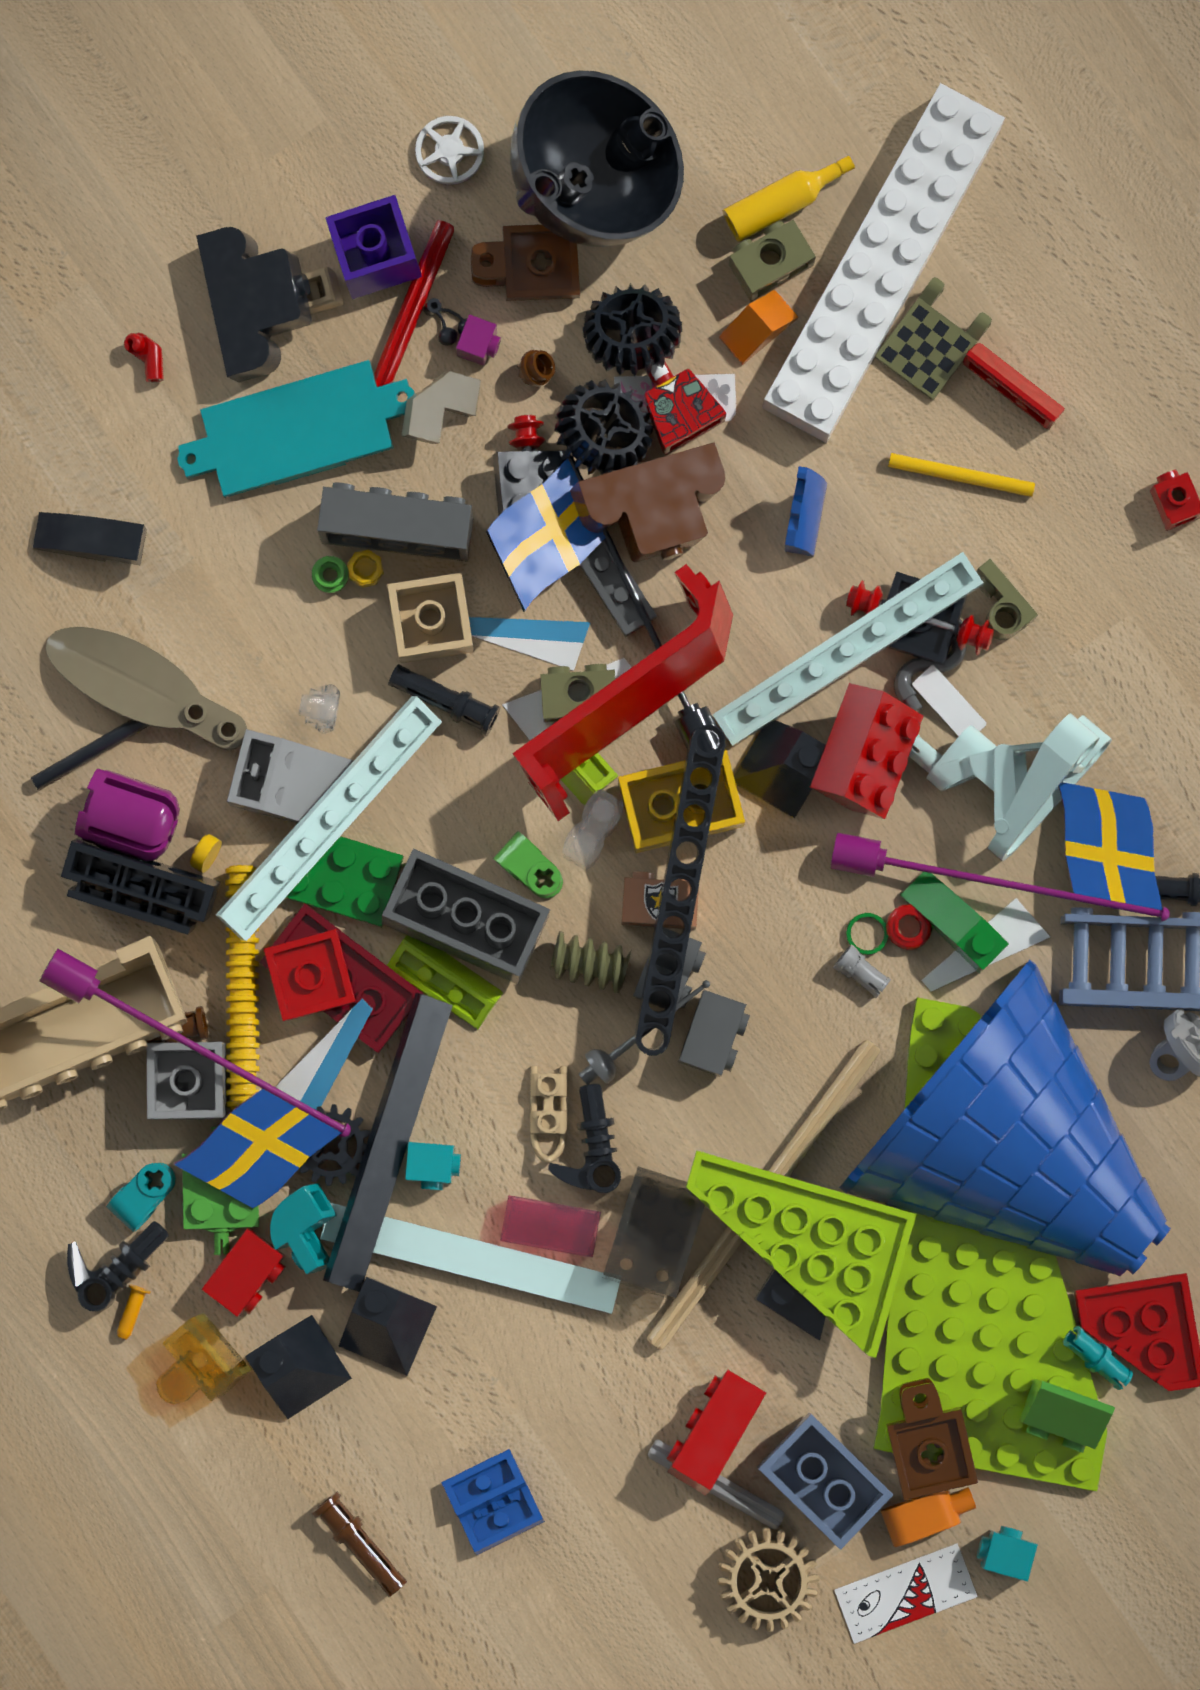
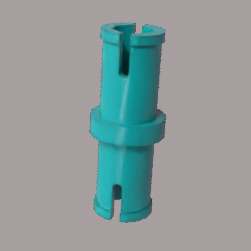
M1075 1326L1073 1331L1070 1330L1063 1340L1064 1346L1085 1361V1367L1093 1373L1098 1372L1117 1390H1121L1123 1385L1127 1386L1133 1376L1132 1370L1125 1367L1112 1356V1351L1108 1346L1098 1344L1079 1326Z

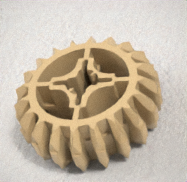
M763 1528V1540L758 1541L753 1530L748 1531V1537L752 1543L745 1546L741 1538H736L735 1543L741 1549L739 1553L736 1554L728 1548L724 1552L728 1558L733 1560L732 1564L719 1563L718 1568L720 1570L729 1572L728 1577L717 1578L718 1585H729V1590L719 1594L722 1601L730 1598L734 1599V1602L727 1607V1611L729 1614H732L740 1608L742 1610L738 1617L740 1624H744L749 1616L753 1617L751 1623L752 1630L757 1631L761 1620H766L767 1632H773V1620L779 1619L783 1630L788 1629L789 1626L785 1617L791 1614L796 1622H800L802 1618L796 1609L799 1606L806 1611L812 1609L811 1604L803 1600L805 1595L810 1597L818 1596V1591L809 1588L808 1583L819 1582L820 1577L818 1574H807V1570L816 1567L817 1562L815 1559L803 1562L802 1558L810 1552V1549L804 1546L796 1552L794 1548L798 1544L799 1538L795 1535L790 1538L787 1544L783 1543L785 1537L784 1530L779 1529L776 1539L772 1540L770 1539V1529ZM761 1549H777L789 1556L774 1565H767L754 1552ZM746 1560L754 1571V1579L747 1589L739 1594L737 1574L741 1564ZM756 1564L763 1571L768 1570L769 1574L772 1570L778 1574L774 1581L781 1593L780 1595H777L773 1588L768 1589L767 1585L765 1589L759 1587L762 1578ZM797 1565L799 1586L791 1600L783 1590L782 1582L784 1577L790 1572L789 1570ZM762 1595H770L782 1607L772 1611H763L751 1607L748 1603Z

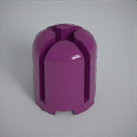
M97 768L87 787L90 792L83 811L79 810L74 835L81 837L83 841L143 861L157 860L166 852L174 836L180 812L178 799L170 790L110 770L104 771Z

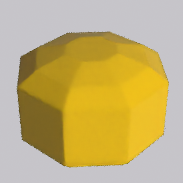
M369 549L355 552L347 563L350 580L362 588L376 585L384 574L381 557Z

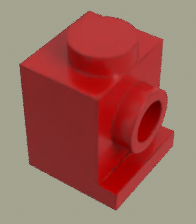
M1177 469L1156 478L1158 484L1151 488L1150 493L1166 531L1200 518V500L1188 472L1179 475ZM1172 491H1182L1184 500H1174Z

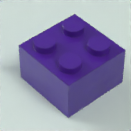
M396 195L325 217L352 300L422 277Z

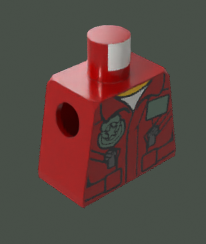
M665 362L663 368L652 365L650 374L646 372L654 388L644 393V404L647 412L651 413L650 420L664 455L725 422L727 413L690 369H686L674 376Z

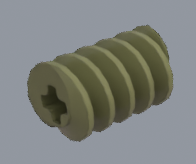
M559 931L550 969L554 967L555 978L559 980L566 970L569 971V978L572 983H575L580 974H583L585 986H590L596 977L598 978L599 989L604 990L607 984L612 981L614 993H619L624 984L631 951L624 958L622 946L617 945L613 953L609 954L607 942H602L598 950L595 951L593 939L588 938L584 946L580 947L578 935H573L569 943L566 944L564 932Z

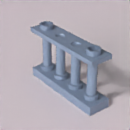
M1075 907L1071 908V914L1061 916V924L1074 925L1073 980L1069 982V989L1063 988L1059 990L1058 1006L1200 1011V912H1183L1182 918H1168L1166 921H1161V917L1093 915V908ZM1089 925L1111 926L1110 984H1106V990H1092L1091 983H1087ZM1126 927L1149 928L1147 985H1143V991H1128L1129 985L1125 984ZM1164 928L1186 929L1184 987H1181L1180 993L1166 992V986H1162Z

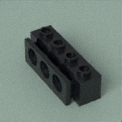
M81 837L71 841L61 873L62 878L77 882L76 885L68 889L67 897L187 935L195 929L197 923L191 921V919L205 922L210 917L220 886V881L154 860L143 861L83 841ZM87 881L93 884H97L112 889L113 891H99L95 889L94 885L87 884L85 882ZM121 892L147 900L149 903L144 901L142 903L133 902L130 900L131 897L122 895ZM156 904H160L175 910L185 912V914L177 912V915L166 912V908L157 906Z

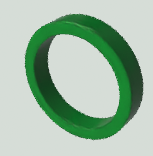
M873 913L857 915L850 921L847 927L846 938L848 944H852L863 955H872L879 952L888 940L885 921ZM861 918H873L883 928V941L873 950L860 949L852 941V926Z

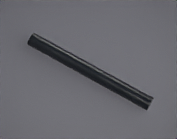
M131 719L33 775L31 780L37 790L150 725Z

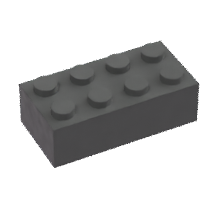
M339 482L333 483L332 487L323 486L317 528L322 544L468 562L474 517L472 505L465 504V499L445 496L443 501L428 500L429 495L420 492H407L406 497L391 495V490L380 487H370L369 492L354 490V485Z
M413 848L382 914V924L515 984H519L549 918L550 909Z

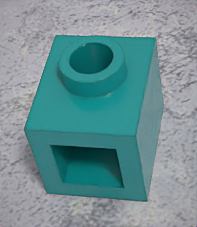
M408 1142L405 1180L421 1181V1189L443 1190L444 1183L452 1184V1176L460 1175L461 1154H454V1145Z
M1001 1525L1000 1532L990 1530L988 1537L982 1536L977 1551V1558L982 1560L980 1567L985 1570L1028 1582L1038 1544L1022 1539L1023 1531Z

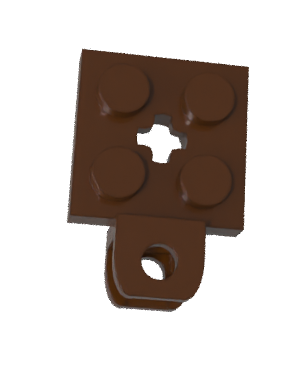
M542 224L503 226V241L481 242L474 245L471 249L472 282L483 287L505 286L506 301L580 298L577 244L559 237ZM539 253H543L544 258L552 262V265L546 266L545 271H538L536 266L531 265V261L536 260ZM489 262L491 266L484 267L481 265V263Z
M929 1378L903 1383L900 1386L899 1397L905 1420L886 1424L903 1499L907 1500L977 1484V1475L961 1407L943 1411L939 1394L934 1383ZM919 1393L926 1395L924 1401L920 1403L913 1401L915 1395ZM934 1443L936 1448L942 1447L943 1454L937 1456L938 1462L930 1463L928 1458L921 1457V1453L927 1450L926 1445Z

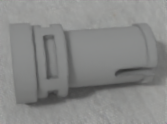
M852 944L833 967L836 971L846 975L847 978H853L873 994L875 998L879 996L880 991L882 992L891 980L865 960V956L861 955Z

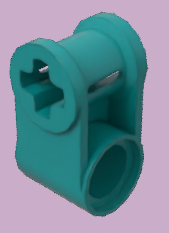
M164 1163L147 1164L129 1183L117 1192L106 1208L133 1233L136 1232L157 1209L156 1207L173 1190L176 1184L175 1172ZM151 1172H162L164 1174L161 1178L164 1184L163 1187L156 1186L152 1188L150 1186L153 1181L150 1176Z

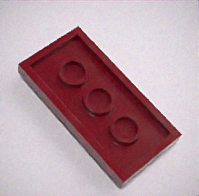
M304 903L272 946L337 929L356 1003L323 1012L339 1023L363 998L373 1010L358 1039L379 1054L409 1015L415 993H423ZM264 955L259 963L269 970L266 956Z

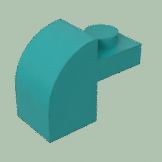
M319 1183L303 1186L286 1197L275 1209L270 1224V1235L275 1250L290 1247L292 1249L291 1256L293 1261L306 1274L320 1272L327 1268L330 1257L314 1231L337 1216Z

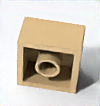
M461 573L387 584L397 653L401 664L474 652Z

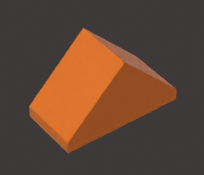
M773 290L748 304L719 338L740 363L744 365L799 317L777 291Z

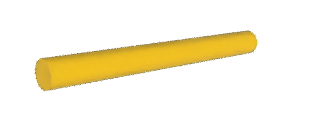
M895 453L890 454L889 468L1032 497L1034 493V482Z

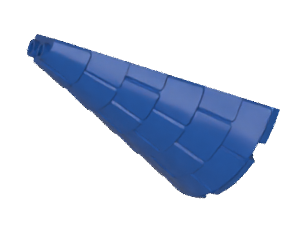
M1029 960L981 1019L839 1187L845 1193L884 1202L886 1206L976 1230L985 1236L1027 1246V1249L1074 1260L1078 1264L1121 1276L1127 1270L1133 1275L1147 1259L1143 1254L1144 1250L1151 1242L1157 1246L1171 1229L1165 1224L1167 1221L1146 1178L1142 1177L1123 1133L1119 1132L1101 1090L1097 1088L1078 1045H1075L1056 1002H1053L1038 966L1032 960Z

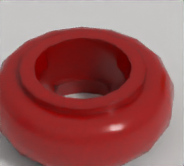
M905 904L895 908L888 916L886 930L891 942L897 947L913 950L923 946L928 941L932 932V925L913 905ZM905 916L914 917L920 924L919 933L914 937H904L898 930L899 920Z

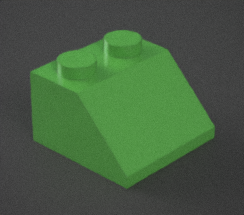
M1034 1379L1019 1422L1028 1425L1026 1432L1046 1440H1048L1050 1433L1064 1438L1063 1446L1083 1453L1086 1446L1096 1449L1115 1407L1045 1381Z

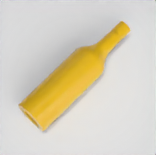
M848 155L818 171H794L724 208L722 212L725 221L735 239L741 242L811 205L826 184L855 169V165Z

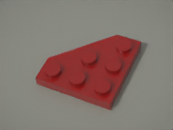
M1187 1273L1074 1290L1079 1324L1085 1332L1100 1343L1108 1346L1111 1351L1166 1391L1200 1387V1345Z

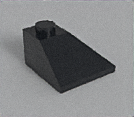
M774 720L760 731L734 775L735 783L795 819L812 791L810 786L826 745L799 729Z
M366 1277L338 1346L408 1376L437 1306L376 1279Z
M313 1315L305 1318L245 1356L262 1385L287 1419L352 1379Z

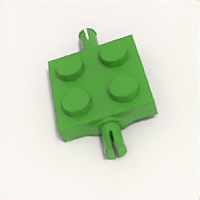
M182 1169L183 1229H204L214 1232V1255H221L220 1240H223V1255L228 1254L229 1232L238 1228L259 1227V1205L251 1208Z

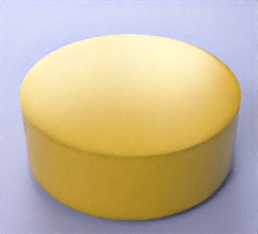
M210 834L205 835L192 853L190 859L191 867L205 873L218 856L222 841Z

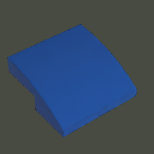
M510 1449L441 1482L476 1555L545 1522Z

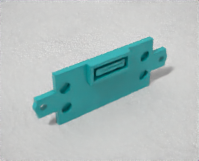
M366 360L200 409L207 437L179 445L178 464L184 470L187 479L217 471L224 498L271 484L279 485L344 466L346 462L394 449L387 420L405 415L407 400L399 402L398 396L404 393L407 394V399L415 394V391L409 386L407 379L377 387L371 362ZM194 455L196 461L193 464H188L187 458Z

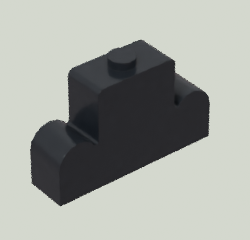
M224 227L196 235L226 376L240 383L274 372L281 362V350L274 341L270 340L271 336L308 326L312 322L307 295H310L311 292L307 276L301 271L299 258L283 248L258 255V245L255 239L234 227Z

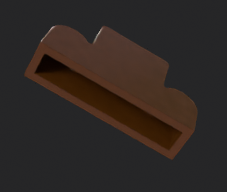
M715 442L579 481L570 489L579 519L586 529L591 532L600 533L608 530L618 521L630 559L633 562H640L660 555L664 561L682 555V549L696 545L707 536L708 530L698 503L706 502L717 494L724 486L726 478Z

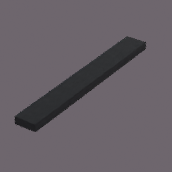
M415 993L323 1281L360 1292L450 1016L453 1006L451 1004L424 994Z

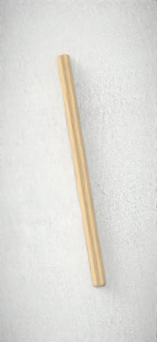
M864 1040L769 1169V1172L790 1177L879 1055L880 1049L869 1040ZM729 1227L726 1228L647 1336L648 1342L656 1348L662 1350L666 1347L743 1240Z

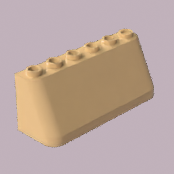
M151 936L116 950L118 958L94 967V969L98 970L95 978L101 981L97 988L177 1033L183 1032L181 1026L187 1023V1019L160 947ZM47 987L0 1007V1111L8 1107L7 1101L18 1096H21L22 1100L32 1098L43 1092L42 1086L54 1081H56L57 1085L67 1083L78 1077L77 1071L89 1066H91L92 1070L102 1068L113 1062L112 1056L124 1051H126L127 1055H131L147 1048V1041L161 1036L162 1040L171 1037L94 994L90 1001L83 998L78 1004Z

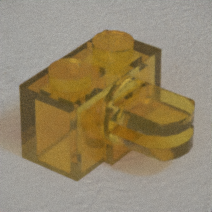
M201 1313L188 1319L162 1343L176 1361L159 1376L156 1383L157 1392L165 1402L173 1405L187 1401L199 1389L202 1390L210 1401H213L225 1395L252 1369L205 1313Z

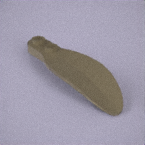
M88 627L60 629L48 638L46 652L57 671L82 693L100 705L124 717L160 728H183L222 750H234L242 745L247 729L243 718L202 696L193 682L176 665L149 647L123 635ZM199 707L203 712L202 717L196 720L190 718L188 715L189 709ZM225 724H231L235 727L236 732L233 736L226 737L222 734L221 728Z

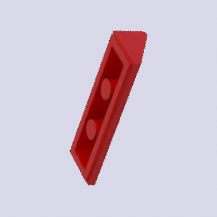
M977 343L966 354L963 360L964 366L1044 428L1050 430L1064 412L1065 408L983 344Z

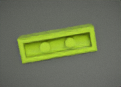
M408 935L402 940L387 964L389 968L429 997L453 1005L451 1012L477 1030L503 994L500 989L446 952Z

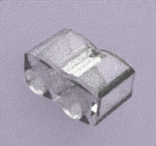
M602 789L595 792L584 807L582 821L571 829L565 839L563 858L584 870L591 868L603 852L605 838L610 836L619 826L623 815L624 802Z

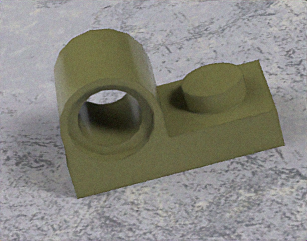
M991 559L978 568L977 574L984 583L979 588L987 597L991 598L994 596L998 600L987 614L986 620H989L988 628L994 629V638L999 640L1010 639L1031 624L1038 614ZM998 612H1008L1014 619L1013 627L1001 628L995 621V615Z

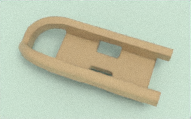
M530 1066L531 1144L537 1157L545 1163L557 1160L566 1144L567 1066H560V1074L538 1073V1066ZM537 1096L544 1097L543 1111H537ZM554 1096H560V1111L553 1110ZM537 1134H560L557 1149L551 1156H546L541 1151Z

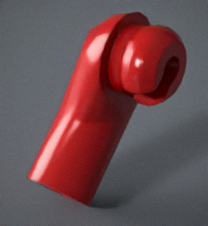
M143 333L128 334L124 340V347L126 351L145 363V381L152 383L164 381L161 346Z

